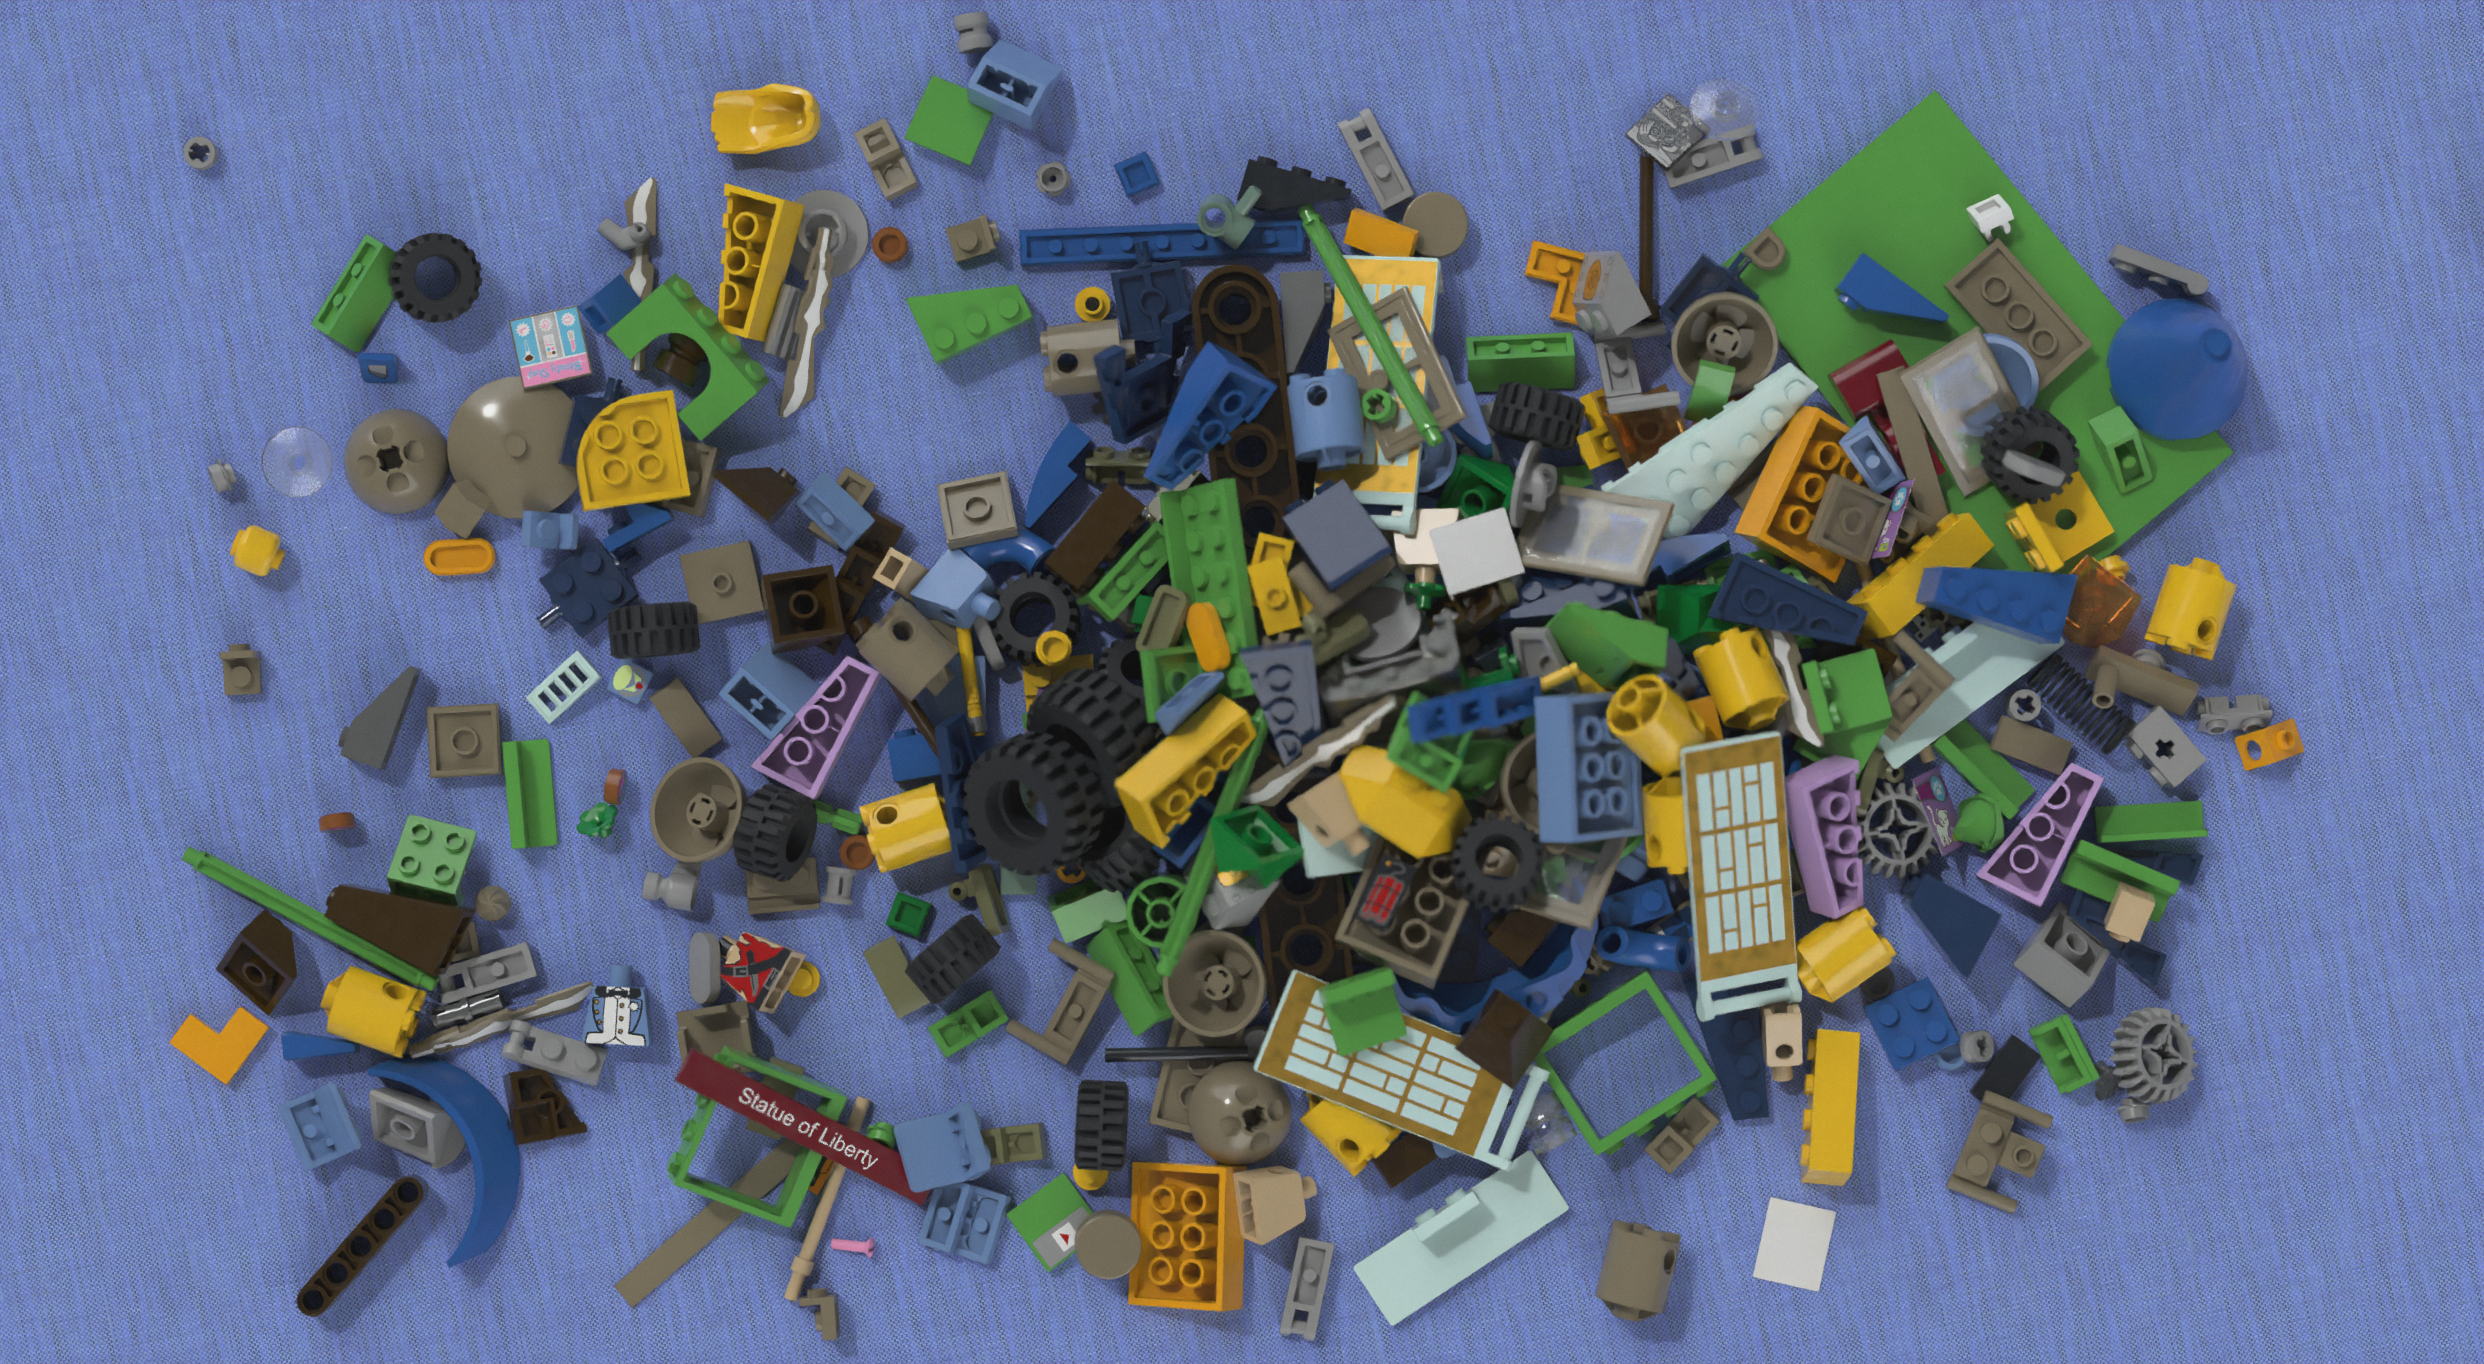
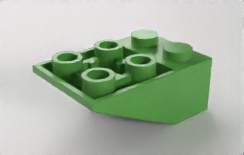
M1568 602L1544 626L1551 629L1562 654L1573 663L1577 662L1580 669L1602 687L1618 691L1621 686L1633 678L1641 675L1657 676L1665 668L1668 629L1656 626L1651 621H1637L1623 617L1618 612H1604L1590 608L1582 602Z

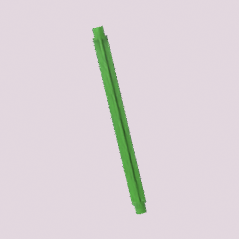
M1311 204L1304 205L1298 210V214L1303 221L1302 226L1418 429V433L1426 439L1429 447L1439 445L1444 440L1438 430L1439 424L1434 419L1323 222L1321 215L1315 212Z
M1260 703L1255 715L1250 718L1257 735L1233 763L1212 818L1236 811L1239 808L1253 772L1254 764L1270 728ZM1210 824L1176 909L1174 920L1169 927L1158 955L1160 960L1155 973L1168 978L1171 977L1174 966L1179 964L1192 924L1195 922L1217 865Z
M190 846L186 849L182 861L192 865L195 871L214 879L412 983L416 987L422 986L430 991L436 988L440 977L423 971L324 917L325 914L208 854L206 851L200 852Z

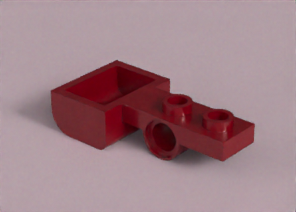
M1889 339L1829 373L1827 377L1853 422L1870 414L1906 476L1898 444L1876 374L1900 366H1904L1905 370L1909 368L1896 344ZM1922 425L1936 475L1939 477L1946 470L1928 441L1926 431Z

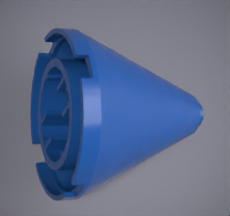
M2187 299L2159 300L2133 313L2114 334L2106 360V368H2109L2112 385L2110 392L2116 405H2120L2138 429L2156 438L2169 441L2197 439L2225 424L2238 409L2244 397L2248 380L2246 354L2233 327L2213 309Z

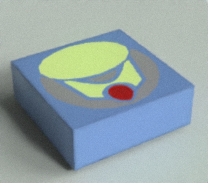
M621 659L606 689L639 705L655 673L627 659Z

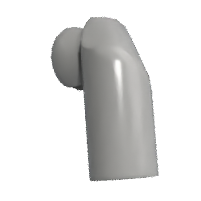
M606 218L597 230V232L621 250L642 247L650 238L649 229L642 222H636L632 226L621 228L610 218Z

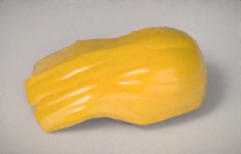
M777 83L752 90L717 92L712 106L715 111L711 113V132L715 134L714 139L718 143L716 148L719 153L758 154L783 147L802 145L816 136L821 125L820 105L811 92L802 87Z

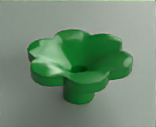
M1431 582L1404 584L1403 593L1408 596L1417 597V610L1430 611L1431 599L1445 597L1446 586L1435 585Z
M601 802L592 809L584 811L579 817L581 822L576 827L578 833L587 834L589 837L599 835L600 838H606L612 833L611 827L615 823L614 817L618 813L617 807Z

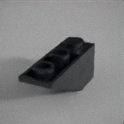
M1258 156L1257 161L1251 159L1248 161L1238 194L1237 204L1251 185H1255L1262 191V195L1252 208L1270 214L1301 208L1307 204L1313 206L1349 199L1352 189L1345 188L1347 182L1329 176H1326L1325 181L1312 178V172L1307 169L1292 166L1291 171L1278 168V161Z

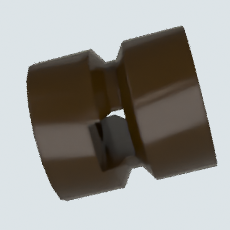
M670 333L668 341L671 344L670 347L661 349L653 366L693 388L702 372L699 363L708 360L707 354L692 338L680 333Z

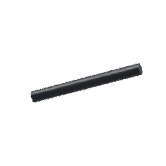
M1248 1045L1105 1048V1063L1248 1059Z

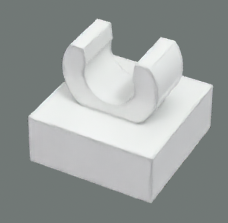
M1999 194L1966 208L1970 221L1989 242L1993 240L1991 229L2000 226L2006 234L2010 233L2011 228L2008 222L2013 220L2014 217L2010 206Z

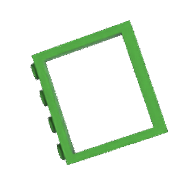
M1648 969L1639 972L1552 1028L1554 1032L1534 1059L1538 1067L1550 1072L1547 1079L1596 1156L1602 1152H1605L1607 1156L1613 1154L1625 1145L1622 1141L1624 1138L1632 1133H1635L1637 1137L1646 1133L1655 1126L1652 1120L1663 1113L1668 1118L1685 1107L1682 1101L1693 1094L1697 1099L1704 1096L1715 1088L1712 1082L1717 1080V1074ZM1646 988L1701 1075L1600 1139L1545 1053Z
M724 1045L721 1054L717 1053L714 1056V1059L731 1068L735 1063L822 1096L816 1111L838 1121L846 1103L847 1097L840 1089ZM698 1093L695 1100L697 1109L693 1118L688 1119L683 1126L681 1132V1139L683 1141L678 1153L673 1152L668 1161L667 1172H669L668 1177L675 1186L791 1228L822 1155L803 1145L800 1146L775 1205L688 1173L687 1171L717 1102Z

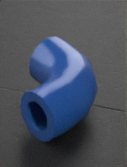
M1019 528V536L959 548L985 571L997 563L1011 562L1022 566L1032 576H1034V572L1043 573L1047 570L1043 567L1044 563L1055 550L1048 541L1032 531Z
M1611 925L1603 928L1595 941L1596 950L1603 959L1627 966L1684 972L1690 961V944L1688 939L1682 936L1645 933Z

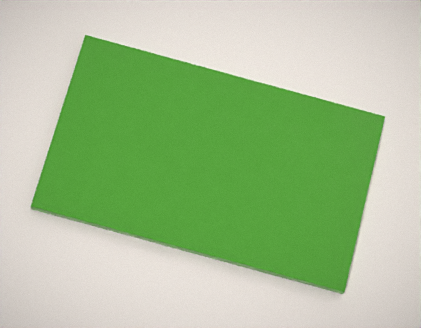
M1936 90L1768 226L1782 240L1786 249L1785 258L1777 268L1761 270L1750 263L1740 275L1744 284L1760 295L1757 303L1771 317L1777 331L1780 346L1798 368L1815 381L1819 386L1817 391L1844 424L1852 428L1859 420L1853 422L1827 375L1889 339L1896 344L1906 363L1911 367L1975 327H1979L1943 286L1992 242L1999 238L2093 344L2053 381L2037 393L2033 406L2038 407L2042 411L2045 409L2050 412L2074 435L2077 441L2075 446L2080 452V457L2074 459L2079 464L2078 470L2115 532L2063 562V566L2051 573L2078 575L2077 582L2093 569L2099 561L2105 559L2234 453L2216 430L2197 439L2169 441L2151 436L2137 428L2153 479L2123 494L2119 493L2095 446L2088 421L2117 407L2110 392L2112 385L2109 368H2106V360L2114 334L2125 319ZM1999 194L2010 206L2014 219L2008 222L2011 228L2010 233L2006 234L2000 226L1991 229L1993 240L1989 242L1970 221L1966 208ZM1757 235L1753 240L1746 244L1742 249H1740L1722 265L1729 268V266L1733 263V261L1736 259L1739 253L1743 252L1759 235ZM1864 253L1950 316L1943 324L1864 312L1859 308L1852 311L1838 301L1840 294L1834 290L1856 259ZM1980 372L1975 375L1976 379L1983 378ZM1932 377L1924 381L1930 393ZM1870 414L1866 415L1883 438ZM1919 415L1928 441L1946 470L1944 474L1937 478L1948 514L1953 512L1957 515L1969 512L1994 544V547L1970 568L2033 572L2023 556V553L2027 551H2024L2018 540L2015 541L2011 537L2005 526L2007 521L2003 514L2022 503L2015 501L2012 497H2008L1992 481L1964 497ZM1951 430L1969 466L1972 468L1981 463V460L1985 457L1980 454L1981 446L1987 444L1983 439L1984 436L1970 435L1958 430ZM2043 449L2031 457L2039 459ZM1910 491L1908 500L1910 501L1912 506H1915V502ZM2061 509L2056 514L2055 521L2061 529L2069 530L2074 525L2075 518L2071 511Z

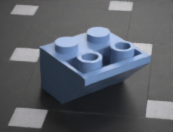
M1000 39L982 57L967 85L969 102L1033 131L1064 72V68Z
M768 641L737 671L718 694L769 740L773 741L790 723L803 705L812 698L820 686L783 653L772 654L771 645Z

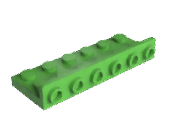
M1235 478L1222 479L1178 491L1161 492L1159 498L1171 585L1190 594L1192 604L1208 602L1215 607L1230 647L1228 666L1222 671H1214L1222 672L1225 677L1210 700L1219 693L1229 700L1257 695L1239 652V648L1258 646ZM1186 621L1179 637L1180 647L1193 646Z

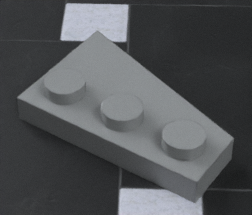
M1516 627L1511 632L1514 654L1517 657L1521 672L1518 679L1530 676H1540L1542 678L1568 665L1549 627ZM1575 678L1551 689L1554 695L1581 694Z

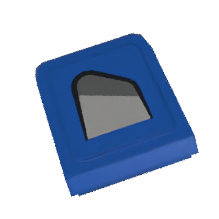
M364 352L358 354L361 376L364 382H398L399 357L393 353Z

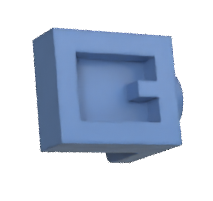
M523 511L521 546L576 550L579 537V515Z

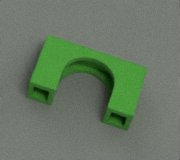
M677 273L668 278L606 333L629 360L653 339L666 333L686 335L703 348L710 362L711 374L709 383L702 393L677 414L700 441L770 382L765 375L763 367L747 355L742 349L740 341L733 334L726 331L719 323L715 312L698 299L694 294L692 286L686 280L681 279Z

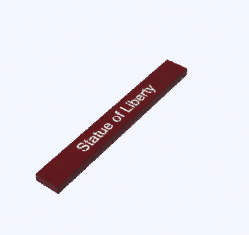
M692 1047L674 1078L676 1082L920 1205H923L931 1191L915 1193L910 1189L899 1152Z

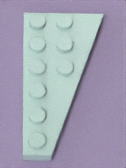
M1789 362L1754 385L1751 393L1737 402L1734 399L1722 406L1724 409L1722 412L1710 420L1704 418L1660 447L1658 454L1643 464L1637 462L1628 468V474L1614 483L1611 480L1601 486V489L1604 492L1673 502L1675 507L1663 537L1671 539L1687 536L1819 386L1814 380ZM1640 519V520H1642L1644 523L1648 524V521H1649V520Z

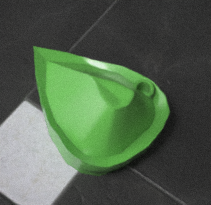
M1471 739L1455 783H1451L1450 787L1459 792L1462 799L1466 800L1483 795L1499 779L1503 763L1510 750L1518 741Z
M1982 793L1962 800L1958 805L1959 819L1954 827L1956 837L1960 841L1972 843L1982 853L2003 844L2004 828L1999 801Z

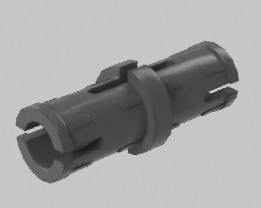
M496 988L487 993L465 997L451 1004L432 1008L431 1017L435 1028L442 1030L443 1028L466 1021L469 1024L479 1017L506 1009L504 1004L506 1002L501 989Z

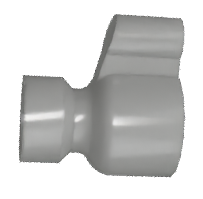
M678 860L672 874L668 878H664L661 873L648 871L643 885L642 899L656 901L660 898L670 908L691 912L696 900L702 862L692 863Z

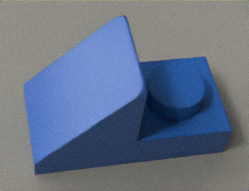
M645 504L628 505L625 508L633 523L628 525L626 521L616 524L607 530L609 536L602 540L608 552L613 554L671 523L675 518L670 512Z

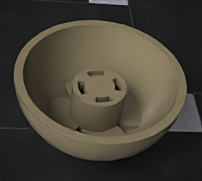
M1733 292L1712 293L1697 299L1679 317L1672 334V357L1679 374L1692 387L1700 359L1736 367L1729 396L1739 395L1753 389L1754 385L1765 379L1771 371L1778 353L1777 331L1766 310L1751 298ZM1723 329H1727V330H1729V331H1732V333H1729V332H1727V331H1723Z
M387 409L367 417L352 432L345 448L344 470L351 489L365 504L384 513L406 514L425 507L440 493L449 474L450 466L447 443L443 434L432 421L411 410ZM383 459H385V464H386V466H387L386 469H384V468H385V465H384Z
M1535 732L1520 740L1508 753L1501 769L1500 792L1503 803L1509 814L1513 816L1512 818L1517 823L1519 820H1522L1526 823L1527 830L1533 829L1536 834L1540 835Z
M696 757L682 761L666 773L658 784L652 798L650 824L656 842L665 853L680 861L699 863L719 858L734 847L737 826L748 802L746 790L738 776L729 767L717 760L707 757Z
M1205 930L1190 935L1179 964L1174 966L1171 977L1163 976L1164 996L1174 1017L1190 1031L1209 1037L1230 1035L1247 1026L1260 1011L1267 990L1266 971L1256 950L1241 937L1221 930Z
M1233 1060L1214 1067L1199 1081L1190 1100L1188 1118L1195 1142L1209 1157L1224 1164L1244 1166L1266 1159L1283 1143L1291 1125L1292 1106L1286 1087L1282 1081L1255 1071L1253 1068L1255 1062Z

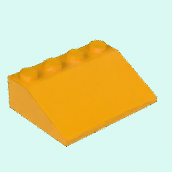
M1801 406L1782 428L1734 533L1761 549L1788 562L1795 563V565L1830 582L1836 583L1846 559L1806 541L1831 474L1840 475L1870 490L1839 443L1840 439L1851 428L1819 408Z
M1132 1162L1131 1220L1139 1231L1142 1251L1136 1266L1129 1272L1128 1304L1221 1312L1242 1309L1244 1238H1241L1233 1173L1246 1171L1247 1166L1207 1163Z

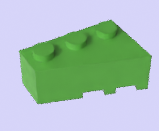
M1017 284L905 298L938 366L1034 321Z

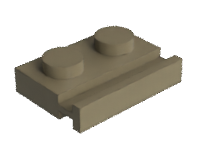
M817 857L807 858L797 874L795 873L790 880L785 882L745 870L749 914L821 908Z

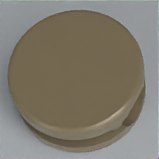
M1428 192L1415 198L1407 207L1402 221V225L1420 231L1414 253L1423 258L1443 259L1454 254L1464 243L1469 226L1468 216L1462 204L1453 196L1443 192Z
M1111 1209L1093 1212L1080 1223L1075 1234L1074 1246L1078 1261L1089 1274L1097 1278H1120L1129 1273L1139 1261L1142 1251L1139 1231L1135 1223L1122 1212Z

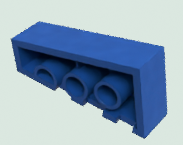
M1944 566L1924 568L1915 602L2038 644L2060 643L2078 575Z

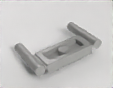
M1664 321L1635 324L1619 335L1593 334L1609 415L1680 405L1679 391L1642 395L1631 339L1665 335Z

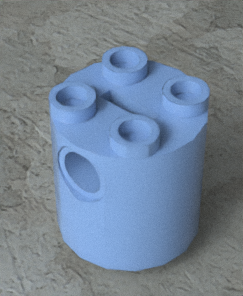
M1344 368L1328 369L1324 371V376L1311 378L1310 374H1298L1289 377L1290 385L1287 387L1296 460L1318 462L1319 471H1334L1347 467L1346 458L1360 455L1366 451L1357 378L1353 377V375H1346Z

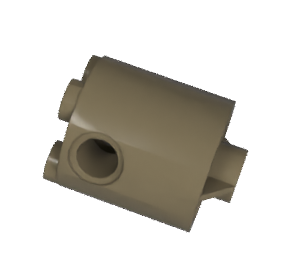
M1118 319L1047 326V331L1041 332L1042 357L1049 356L1050 366L1044 367L1045 392H1053V396L1101 392L1093 356L1112 345L1125 348V368L1137 366L1134 339L1120 340ZM1064 353H1071L1076 356L1078 361L1072 366H1065L1060 363L1058 358Z
M901 597L886 612L887 614L865 633L855 646L860 650L859 653L910 702L925 687L936 697L955 677L946 665L960 650L909 601L906 602Z
M1613 1220L1595 1296L1602 1299L1613 1316L1640 1322L1659 1313H1664L1682 1235L1663 1230L1661 1232L1652 1230L1651 1226L1640 1223Z

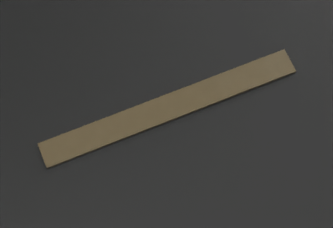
M1900 366L1876 374L1907 479H1914L1911 493L1916 509L1933 518L1931 524L1924 531V536L1929 535L1930 537L1939 530L1936 524L1948 515L1918 412L1897 375L1905 370L1904 366ZM1964 619L1965 623L1959 625V627L1963 631L1974 622Z
M787 1138L729 1188L758 1199L762 1198L789 1174L801 1144ZM714 1200L614 1285V1287L633 1308L745 1211Z

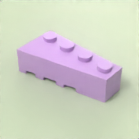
M847 656L750 767L811 797V799L818 800L882 674L876 669Z
M1832 754L1784 777L1787 821L1810 911L1834 919L1864 905L1862 859L1858 858V842L1862 840L1861 826L1857 825L1856 806L1860 805V790H1856L1855 774L1859 773V760L1837 754Z
M2071 763L1981 868L1976 877L2040 908L2104 778Z

